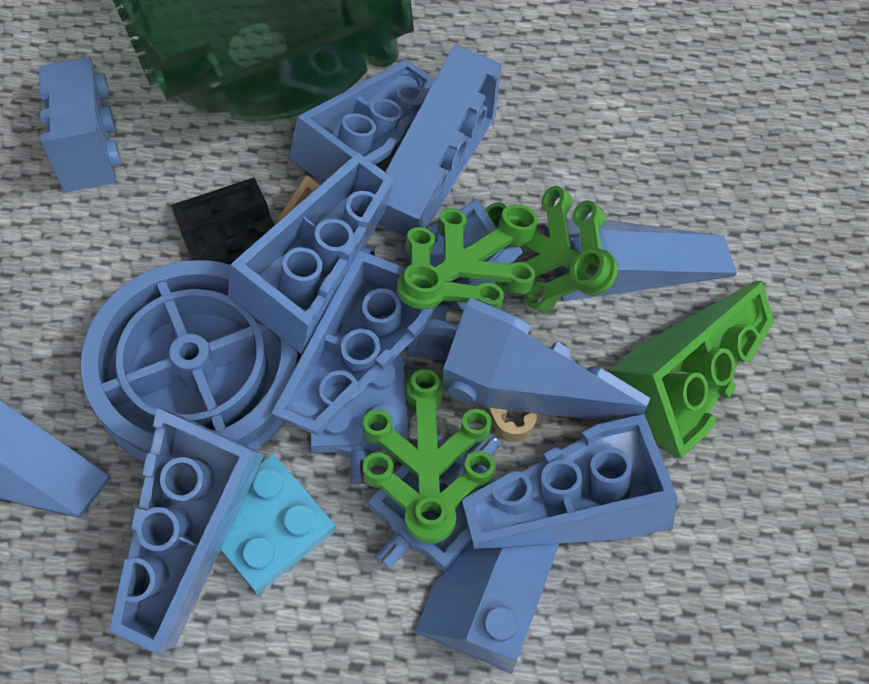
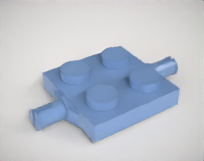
M398 355L318 436L310 433L311 453H338L351 457V482L353 484L360 485V466L362 467L363 477L364 459L372 453L386 451L379 444L368 442L363 436L362 421L365 414L369 411L378 409L387 412L392 418V428L410 442L403 355ZM374 423L369 426L372 430L376 431L385 428L381 423Z
M437 434L439 448L446 441ZM490 434L485 441L476 443L469 452H465L439 477L440 493L464 473L465 460L469 454L482 451L492 455L500 448V442L495 437L491 440L492 434ZM402 465L394 474L419 493L418 477ZM483 465L471 467L476 473L487 472ZM485 486L478 487L474 492L480 490ZM381 489L368 501V509L382 519L393 533L389 541L374 555L376 560L380 564L383 563L384 567L388 570H391L392 566L410 548L413 551L422 553L445 572L472 541L462 503L455 509L457 515L456 525L450 536L438 543L426 544L418 541L408 532L404 521L405 510ZM428 511L422 513V516L428 520H435L440 517L435 512Z

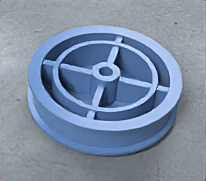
M205 260L181 261L156 267L142 273L120 287L99 309L88 328L83 342L80 368L87 399L110 437L128 454L144 463L147 453L151 451L155 432L153 422L157 407L179 414L255 450L260 449L270 441L285 423L272 417L271 413L296 368L301 355L228 296L229 264Z

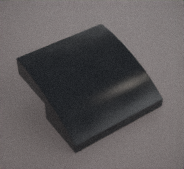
M255 177L171 205L191 260L215 261L231 265L275 226L270 216L267 202Z

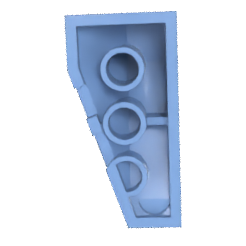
M405 59L297 116L288 158L319 181H325L326 178L333 175L358 152L373 164L379 163L392 154L414 120L435 79Z
M567 219L571 249L580 253L582 251L580 228L573 222V219ZM604 220L603 225L599 228L601 247L610 252L617 260L618 274L616 280L606 292L597 296H589L577 290L561 298L562 302L687 284L734 277L737 272L724 235ZM548 222L543 223L545 236L550 238ZM563 266L554 269L556 278L570 272L569 269Z
M471 297L468 300L443 367L442 385L455 400L469 405L477 403L486 408L606 422L644 414L650 401V397L600 367L585 369L576 364L575 360L569 355L571 349L558 341L552 347H548L528 335L531 325L520 318Z
M644 414L597 424L582 432V438L561 450L555 447L544 453L542 461L522 472L512 471L462 499L474 549L633 538L672 529L677 504L676 492Z
M471 541L434 583L414 633L512 673L559 544L474 549Z

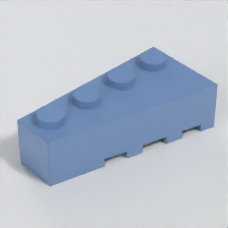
M454 44L400 146L394 152L385 172L394 179L385 213L378 224L406 237L408 231L412 228H428L496 118L501 63Z
M359 152L356 153L230 265L228 296L302 355L358 250L363 251L384 215L394 179Z
M157 407L153 422L155 432L151 451L146 455L142 474L145 475L139 508H135L131 529L134 531L128 559H124L109 631L159 655L176 646L265 454L179 414Z

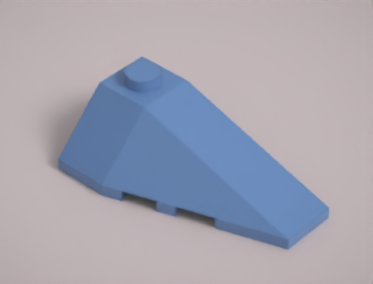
M358 250L271 413L272 417L318 436L426 328L436 307L417 309L405 304L397 295V280L400 274L406 270L405 267Z
M0 400V499L22 503L27 507L81 518L111 479L110 475Z

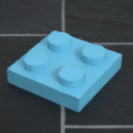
M273 453L261 462L220 551L256 595H258L337 529L335 523Z

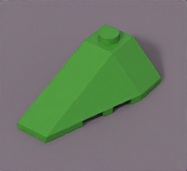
M754 281L637 346L608 370L610 374L650 397L644 415L654 440L674 458L682 459L710 432L716 422V418L713 414H710V411L718 397L721 395L725 398H730L736 388L735 383L731 379L740 361L751 362L771 328L774 319L763 281Z

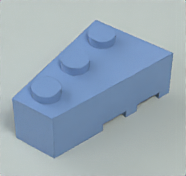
M91 57L39 66L40 97L45 102V109L40 110V119L42 124H48L49 131L40 134V142L64 193L117 183L114 167L122 165L116 140H110L109 132L116 131V126L110 105L104 106L103 99L110 98L105 73L97 74Z

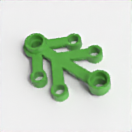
M560 186L550 187L545 191L541 199V205L547 212L550 238L535 231L533 238L523 246L540 255L523 263L530 265L535 270V277L561 266L569 269L570 272L548 283L541 281L533 283L531 290L525 294V301L529 307L540 313L549 312L554 308L557 298L577 290L589 296L600 295L613 285L618 274L616 258L601 247L599 228L605 220L604 210L590 200L579 203L574 209L572 219L580 228L582 251L578 253L571 249L566 215L573 205V198ZM560 198L559 202L554 206L555 201ZM500 202L493 203L485 209L496 229H498L502 212L507 207ZM592 212L591 217L585 221L587 215ZM496 281V285L510 296L518 295L509 291L505 287L504 282ZM544 293L543 299L538 302L540 295Z
M509 205L502 212L498 229L464 249L463 234L467 223L466 215L454 208L443 210L440 213L437 231L444 237V262L436 267L430 264V255L433 251L435 235L429 229L423 227L410 229L407 233L405 251L411 256V265L398 277L396 285L397 295L405 304L417 309L434 308L443 300L467 303L471 297L500 310L504 299V292L498 285L482 283L479 286L453 283L451 281L457 277L504 282L505 287L515 294L528 293L536 276L535 270L530 265L523 262L503 264L486 262L484 260L508 245L520 247L533 238L538 224L537 214L524 205Z
M419 369L411 374L406 382V402L412 409L416 410L417 448L392 428V418L383 410L369 411L365 414L362 421L364 438L370 443L379 444L418 477L419 493L393 474L392 459L381 452L372 453L364 459L363 479L369 486L380 488L405 510V526L414 538L422 543L434 544L446 539L453 532L457 519L455 509L462 503V499L469 496L478 487L489 484L493 479L495 471L493 457L486 452L476 451L467 456L464 473L440 493L439 477L475 443H481L489 437L492 420L490 415L484 410L471 409L463 415L461 428L438 448L436 409L443 402V380L431 369ZM419 385H429L431 388L425 389L419 387ZM478 422L484 428L476 430L469 427L468 424ZM374 423H381L385 428L376 431L372 430L369 426ZM474 465H483L487 468L488 471L485 473H476L471 469V467ZM374 466H382L387 471L377 475L369 470ZM428 511L435 512L440 517L435 520H428L422 516V513Z

